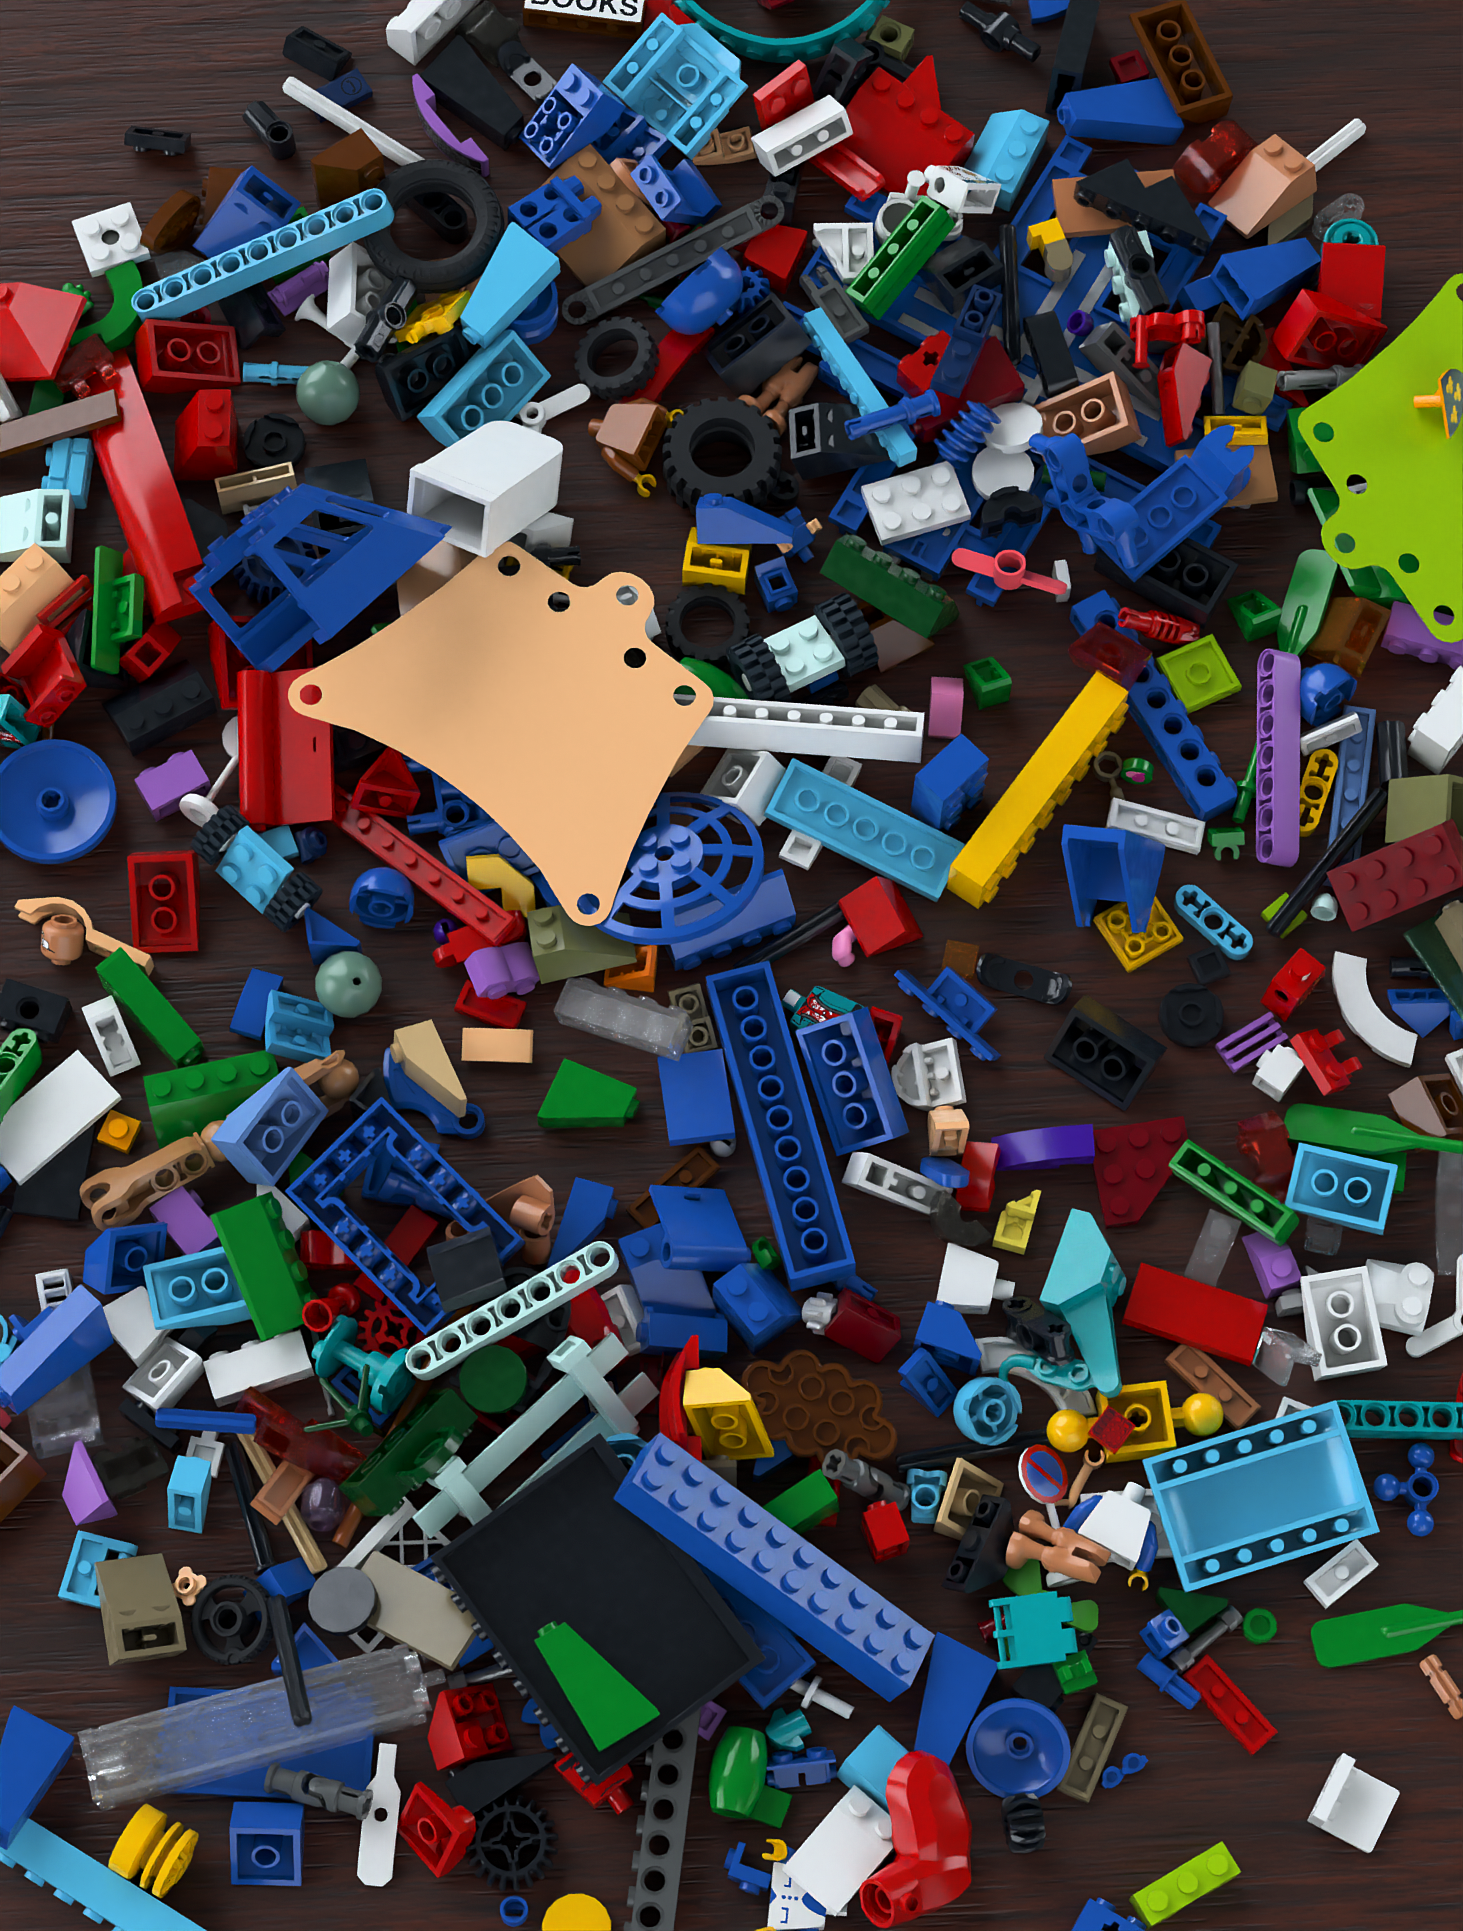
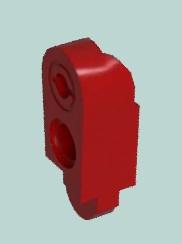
M506 911L516 919L518 924L497 947L525 942L527 924L522 911ZM465 926L447 933L449 943L434 950L432 956L436 967L446 968L464 963L474 951L495 946L469 926Z

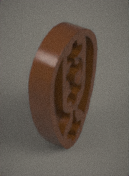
M184 189L176 192L159 208L146 225L140 238V244L158 254H166L180 247L189 237L197 222L201 206L200 198Z

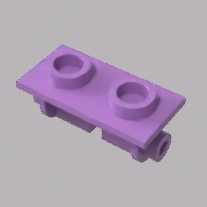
M318 261L314 262L313 265L281 285H277L267 294L285 317L298 309L311 294L317 297L328 290L329 275L327 272H329V269L324 261L320 263Z

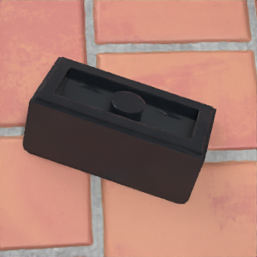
M304 26L299 27L286 36L282 52L286 58L329 81H333L352 56L350 51Z

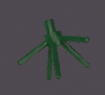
M368 1364L363 1366L358 1404L350 1406L325 1378L319 1379V1383L345 1410L344 1419L306 1426L304 1428L305 1433L338 1427H350L352 1431L361 1433L364 1437H368L372 1433L382 1438L386 1437L387 1433L372 1424V1417L368 1412L372 1387L368 1385L370 1371Z

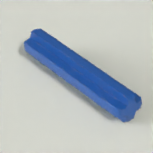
M160 1407L155 1414V1425L158 1428L252 1435L256 1431L257 1418L254 1414Z

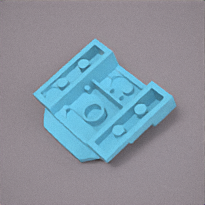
M661 13L602 81L637 114L645 117L646 122L652 128L666 135L665 137L671 144L691 160L710 140L711 132L730 112L731 106L749 87L740 79L741 60L726 49L699 24L676 25L664 13Z

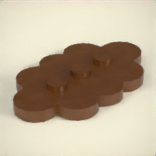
M794 1350L786 1354L779 1365L770 1361L760 1360L751 1363L743 1371L741 1387L751 1394L754 1404L758 1406L757 1411L769 1440L774 1442L785 1441L790 1453L802 1459L816 1456L822 1465L826 1455L834 1449L847 1453L848 1458L852 1460L858 1459L860 1456L873 1462L883 1461L895 1451L898 1441L897 1431L890 1421L880 1416L883 1408V1397L879 1388L870 1381H853L850 1372L842 1364L828 1363L821 1365L819 1359L813 1353L806 1350Z

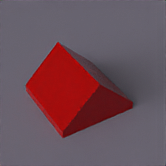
M875 876L838 901L867 958L923 937L916 920L893 880Z

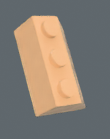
M33 543L0 575V646L10 655L38 623L42 624L36 615L74 582L59 563L36 543ZM82 589L77 591L70 599H68L62 606H60L54 613H52L47 618L49 622L56 615H58L70 602L75 600L81 593H83Z

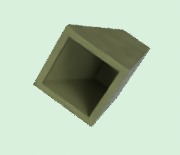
M1444 774L1389 779L1385 843L1394 844L1452 818L1463 841V777Z

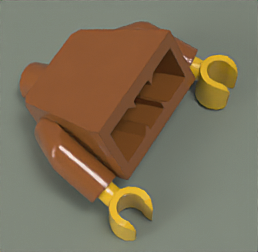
M639 398L625 404H613L610 406L604 420L591 419L588 425V433L591 437H596V443L601 449V456L608 465L630 483L632 481L636 482L637 491L641 496L649 497L650 491L645 489L642 483L647 482L651 486L656 487V479L650 474L640 475L639 471L646 470L666 426L667 428H672V420L678 414L684 416V412L676 409L670 413L666 407L647 398Z

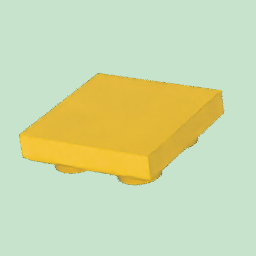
M1156 896L1154 897L1146 933L1132 932L1127 902H1119L1095 916L1093 920L1128 973L1180 944L1184 939Z

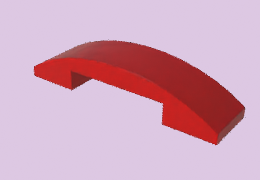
M710 327L708 330L695 335L681 334L672 329L658 344L659 354H657V357L659 358V365L654 369L656 373L652 380L649 379L646 382L647 386L643 390L639 388L632 397H622L618 404H625L639 398H647L655 403H659L663 391L694 353L698 355L701 351L700 349L714 335L715 329Z

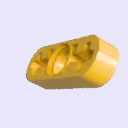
M1318 749L1313 752L1300 785V818L1305 807L1311 810L1307 819L1309 823H1306L1305 827L1300 825L1299 837H1307L1316 830L1338 767V758L1329 749ZM1321 759L1327 761L1328 767L1325 768L1322 778L1316 777L1319 768L1318 763H1320ZM1308 786H1316L1321 790L1322 797L1317 800L1309 799L1305 795L1304 789Z

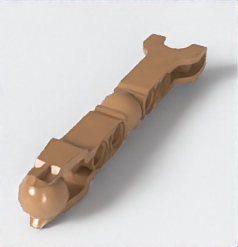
M336 1050L323 1060L314 1059L294 1068L308 1086L318 1080L319 1088L325 1094L319 1097V1099L329 1110L324 1119L343 1108L344 1103L349 1100L350 1096L358 1088V1070L352 1062L344 1059V1050ZM224 1120L209 1123L203 1129L200 1137L195 1132L193 1137L181 1138L127 1167L105 1169L87 1179L80 1187V1197L85 1206L91 1210L92 1219L96 1227L101 1231H105L108 1228L123 1227L134 1221L151 1202L201 1176L210 1166L211 1168L215 1167L213 1161H228L225 1155L211 1141V1138L223 1124ZM197 1153L193 1159L186 1160L190 1154ZM167 1169L163 1175L156 1176L160 1170ZM101 1188L106 1191V1193L98 1198L90 1197L94 1189ZM115 1207L114 1217L108 1220L102 1219L105 1211Z

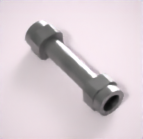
M1229 1605L1216 1617L1217 1621L1187 1647L1181 1646L1168 1657L1170 1663L1179 1673L1182 1674L1196 1662L1194 1658L1224 1632L1228 1631L1230 1633L1243 1622L1242 1616L1232 1605Z
M495 1664L464 1674L462 1670L447 1676L450 1689L479 1685L513 1674L510 1667L503 1671L499 1664Z

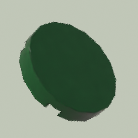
M499 1345L484 1346L471 1353L463 1363L459 1375L460 1390L466 1401L475 1409L484 1413L500 1414L511 1410L518 1405L527 1390L528 1373L523 1361L512 1350Z

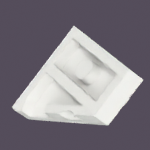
M873 223L813 224V234L842 283L851 284L870 259L874 257Z

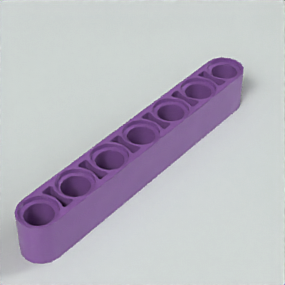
M1269 648L1260 654L1257 665L1256 857L1261 863L1292 867L1299 857L1301 664L1296 654Z

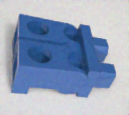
M575 175L564 181L556 176L550 180V184L540 187L508 207V225L512 221L515 222L554 254L569 242H573L582 234L585 235L591 231L592 221L601 214L602 205L595 196H590L583 202L577 198L584 193V186Z

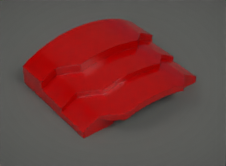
M691 1335L682 1352L676 1354L664 1377L659 1402V1429L663 1435L702 1463L701 1436H687V1414L683 1407L686 1371L699 1370L698 1335Z

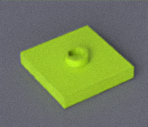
M1213 634L1160 656L1155 661L1160 673L1167 677L1173 696L1176 700L1180 699L1183 702L1188 714L1241 691L1242 688Z

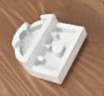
M952 1037L925 1045H920L917 1042L911 1044L902 1051L904 1054L900 1057L897 1065L892 1067L891 1078L897 1095L917 1109L934 1111V1108L938 1106H955L967 1102L957 1042Z

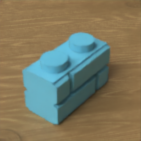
M68 437L53 442V447H48L46 450V466L50 467L48 476H43L41 489H69L75 508H87L95 452L92 441L85 438L71 439Z

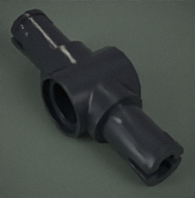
M969 1L960 9L959 18L979 29L982 42L994 52H1001L1003 49L1009 52L1014 51L1031 63L1035 62L1039 57L1041 46L1021 35L1022 32L1018 22L1010 14L1002 11L997 15L991 12L986 13Z

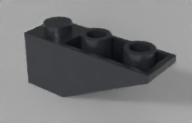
M805 161L776 177L771 173L769 175L763 196H775L783 203L784 217L778 225L787 227L792 225ZM766 203L762 206L761 216L764 219L772 220L777 216L778 209L774 204Z

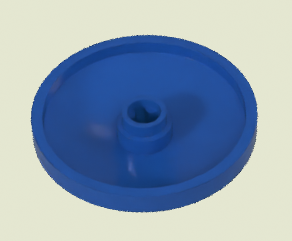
M42 740L19 748L0 764V842L15 855L40 864L69 862L84 856L97 847L110 831L115 820L118 805L116 786L106 764L87 747L67 740Z

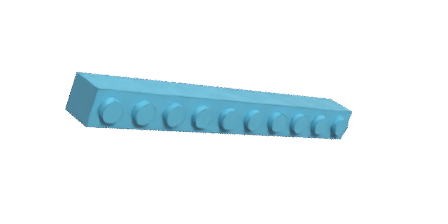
M819 307L805 313L802 323L804 332L809 334L814 347L819 349L823 360L828 362L833 375L838 377L842 388L847 390L852 403L856 404L859 408L861 416L889 408L823 309ZM901 424L874 432L878 436L881 446L887 449L890 459L893 462L895 461L898 467L916 460L917 447Z

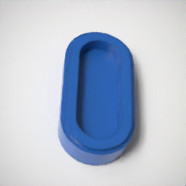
M936 1156L921 1159L920 1172L937 1184L949 1188H963L969 1184L970 1171L948 1158Z

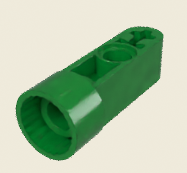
M21 1028L13 1031L0 1047V1124L3 1122V1117L43 1061L36 1034L31 1029Z

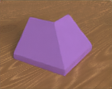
M81 1440L74 1443L62 1497L76 1526L118 1515L91 1455Z

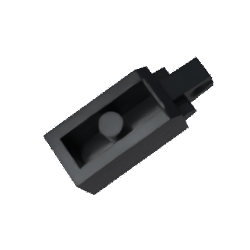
M1078 1630L1075 1633L1078 1652L1085 1649L1089 1656L1098 1639L1091 1633ZM1052 1663L1029 1666L1011 1686L1009 1691L1015 1698L1038 1702L1050 1709L1054 1714L1065 1702L1060 1697L1063 1694V1690Z

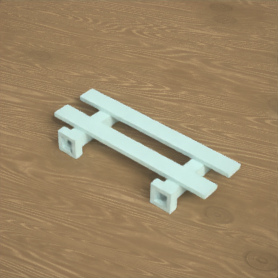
M610 1332L593 1349L589 1347L585 1340L570 1335L546 1357L554 1368L566 1372V1374L468 1466L465 1465L459 1456L454 1454L436 1473L426 1480L430 1485L441 1489V1491L412 1518L428 1538L431 1539L460 1511L463 1512L473 1526L493 1512L479 1493L584 1395L588 1397L599 1412L503 1503L597 1434L601 1433L606 1440L615 1434L627 1433L636 1435L639 1432V1423L634 1417L660 1392L643 1372L632 1380L618 1395L603 1377L629 1353L614 1333Z

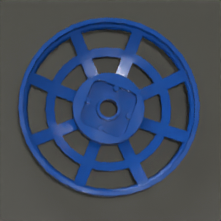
M668 792L658 795L654 805L657 804V808L651 809L647 817L657 816V826L640 832L627 862L630 878L621 888L618 887L607 918L594 926L617 939L645 945L676 944L708 935L725 926L752 901L764 875L765 856L760 835L749 818L736 807L724 803L718 798L700 793ZM670 802L699 803L715 807V809L705 813L689 807H670ZM670 814L695 817L697 820L687 827L670 824ZM730 814L743 823L751 837L752 846L732 844L728 831L718 820ZM711 826L719 835L722 844H702L697 834L706 827ZM663 855H672L669 860H658ZM705 856H722L720 866L712 877L702 871ZM733 856L753 858V864L747 880L741 890L733 896L720 885L730 871ZM692 881L701 886L689 894L673 898V890L682 888ZM640 886L647 890L660 892V900L643 899L632 894ZM585 894L579 897L577 905L583 914L591 915L598 910ZM709 894H712L724 905L703 919L686 925L675 926L674 909L694 904ZM623 904L640 910L661 911L662 928L634 927L620 923L613 918Z

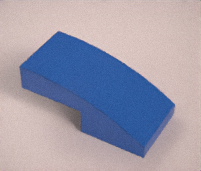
M252 968L230 1025V1032L261 1041L265 1032L268 996L271 989L280 992L283 986L282 976Z

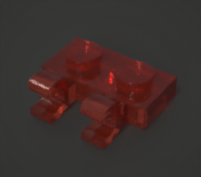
M95 333L65 352L55 379L52 381L62 394L71 389L77 399L80 400L92 396L89 393L91 389L84 380L95 373L100 376L108 388L119 380L115 376L117 375L116 371L110 365L115 361L113 354Z

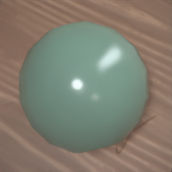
M323 360L310 365L299 377L296 386V398L304 415L313 422L322 425H336L347 420L357 409L360 400V386L354 373L344 364Z
M341 951L330 955L321 964L315 978V992L319 1002L327 1011L345 1018H355L366 1014L377 1003L382 991V977L378 967L369 957L356 951Z

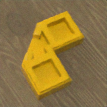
M500 854L466 856L468 883L477 890L501 888L503 910L505 911L520 910L523 916L527 917V912L536 910L533 881L511 866Z

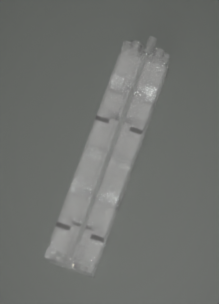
M403 1643L393 1646L392 1649H381L304 1670L302 1674L312 1722L302 1727H297L293 1723L282 1676L105 1724L98 1729L91 1728L80 1731L78 1736L87 1767L92 1799L101 1811L116 1808L117 1805L131 1804L266 1767L274 1762H284L404 1729L409 1725L415 1726L426 1723L428 1721L425 1712L432 1711L426 1687L446 1682L443 1668L422 1673L417 1651L410 1652L408 1644Z

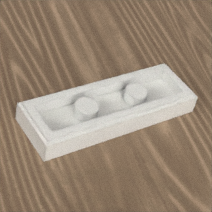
M1113 798L1110 802L1106 828L1127 830L1166 845L1165 847L1197 855L1201 849L1206 822Z

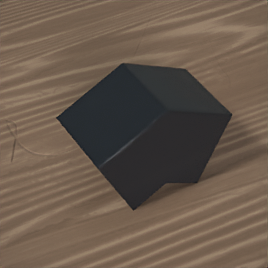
M215 1325L187 1328L177 1342L196 1354H200L214 1340L218 1328Z

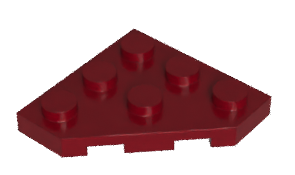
M1184 1116L1093 1130L1095 1157L1091 1164L1105 1229L1138 1224L1152 1201L1171 1177L1173 1172L1168 1165L1188 1139Z

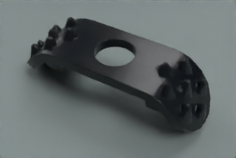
M506 41L499 47L497 61L504 73L534 103L541 106L557 82L531 58L521 43ZM532 74L541 76L542 79L539 84L535 86L525 84V79Z
M987 952L983 954L976 968L977 979L981 984L992 989L1050 1005L1063 1004L1069 997L1072 989V979L1067 974L1024 964ZM1021 971L1029 972L1033 977L1032 986L1025 990L1019 989L1014 983L1015 975Z

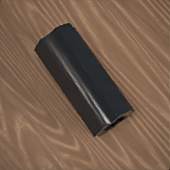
M1386 720L1378 723V727H1376L1379 785L1386 790L1389 789V779L1408 778L1405 723L1399 720Z

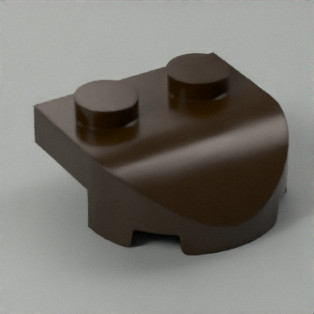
M1222 303L1212 322H1218L1220 326L1222 373L1225 376H1238L1249 360L1255 363H1259L1267 350L1268 339L1263 329V323L1255 315L1251 314L1248 320L1242 321L1234 308ZM1206 331L1205 338L1201 340L1196 350L1209 357L1208 335Z

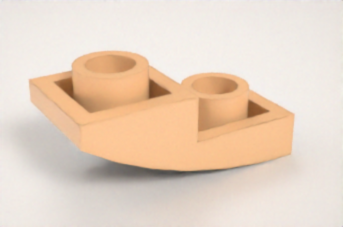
M747 126L721 134L717 128L714 129L710 134V140L693 158L694 165H720L757 158L751 140L753 136L750 127Z
M463 1028L461 1061L532 1063L533 1030Z

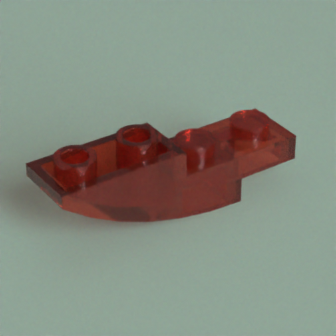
M252 1386L243 1392L234 1413L256 1415V1435L253 1440L255 1443L285 1461L313 1473L345 1481L367 1457L329 1429L305 1433L304 1428L306 1426L320 1423L313 1418L306 1424Z

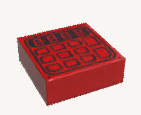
M1108 1405L1088 1431V1435L1115 1455L1136 1425Z

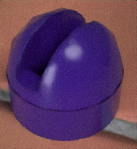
M1076 310L1068 318L1067 329L1076 336L1085 337L1093 331L1094 320L1090 314L1082 310Z
M448 918L439 920L433 928L434 939L441 946L449 943L448 937L446 938L442 926L447 925L450 932L459 929L457 923Z

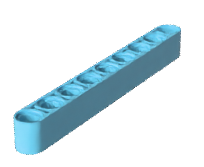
M375 188L366 190L148 285L133 295L131 300L132 307L143 323L146 319L172 321L379 231L392 223L395 216L394 210L382 190Z

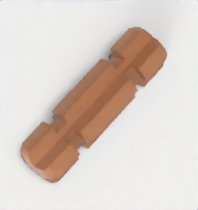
M1435 1654L1430 1655L1421 1661L1420 1668L1426 1676L1429 1675L1431 1677L1430 1683L1443 1703H1448L1450 1706L1448 1710L1453 1718L1456 1720L1463 1717V1699L1459 1696L1461 1692L1448 1672L1441 1669L1442 1663Z

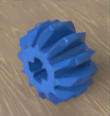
M750 265L746 267V271H742L743 289L737 302L730 308L732 312L738 311L739 317H742L744 313H747L771 294L768 278H763L761 269L753 273Z

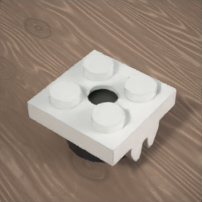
M130 202L72 221L92 278L105 274L104 271L130 260H133L136 264L151 259L148 248L140 244L142 232Z

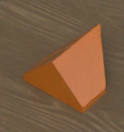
M636 944L634 946L637 962L605 969L604 986L654 992L660 945Z

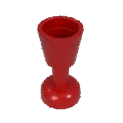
M339 1283L332 1287L327 1297L307 1302L302 1310V1319L310 1330L314 1332L326 1331L340 1314L349 1316L359 1309L361 1303L360 1294L353 1285Z

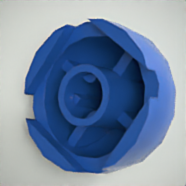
M1332 663L1317 664L1312 668H1304L1300 673V715L1309 724H1314L1316 727L1329 722L1342 710L1338 706L1345 698L1348 702L1350 701L1357 688V681L1343 668Z
M389 867L369 869L362 873L353 884L350 893L349 910L352 915L353 911L360 915L359 921L365 925L375 928H395L396 922L404 920L405 924L409 922L414 913V888L408 878L395 869Z

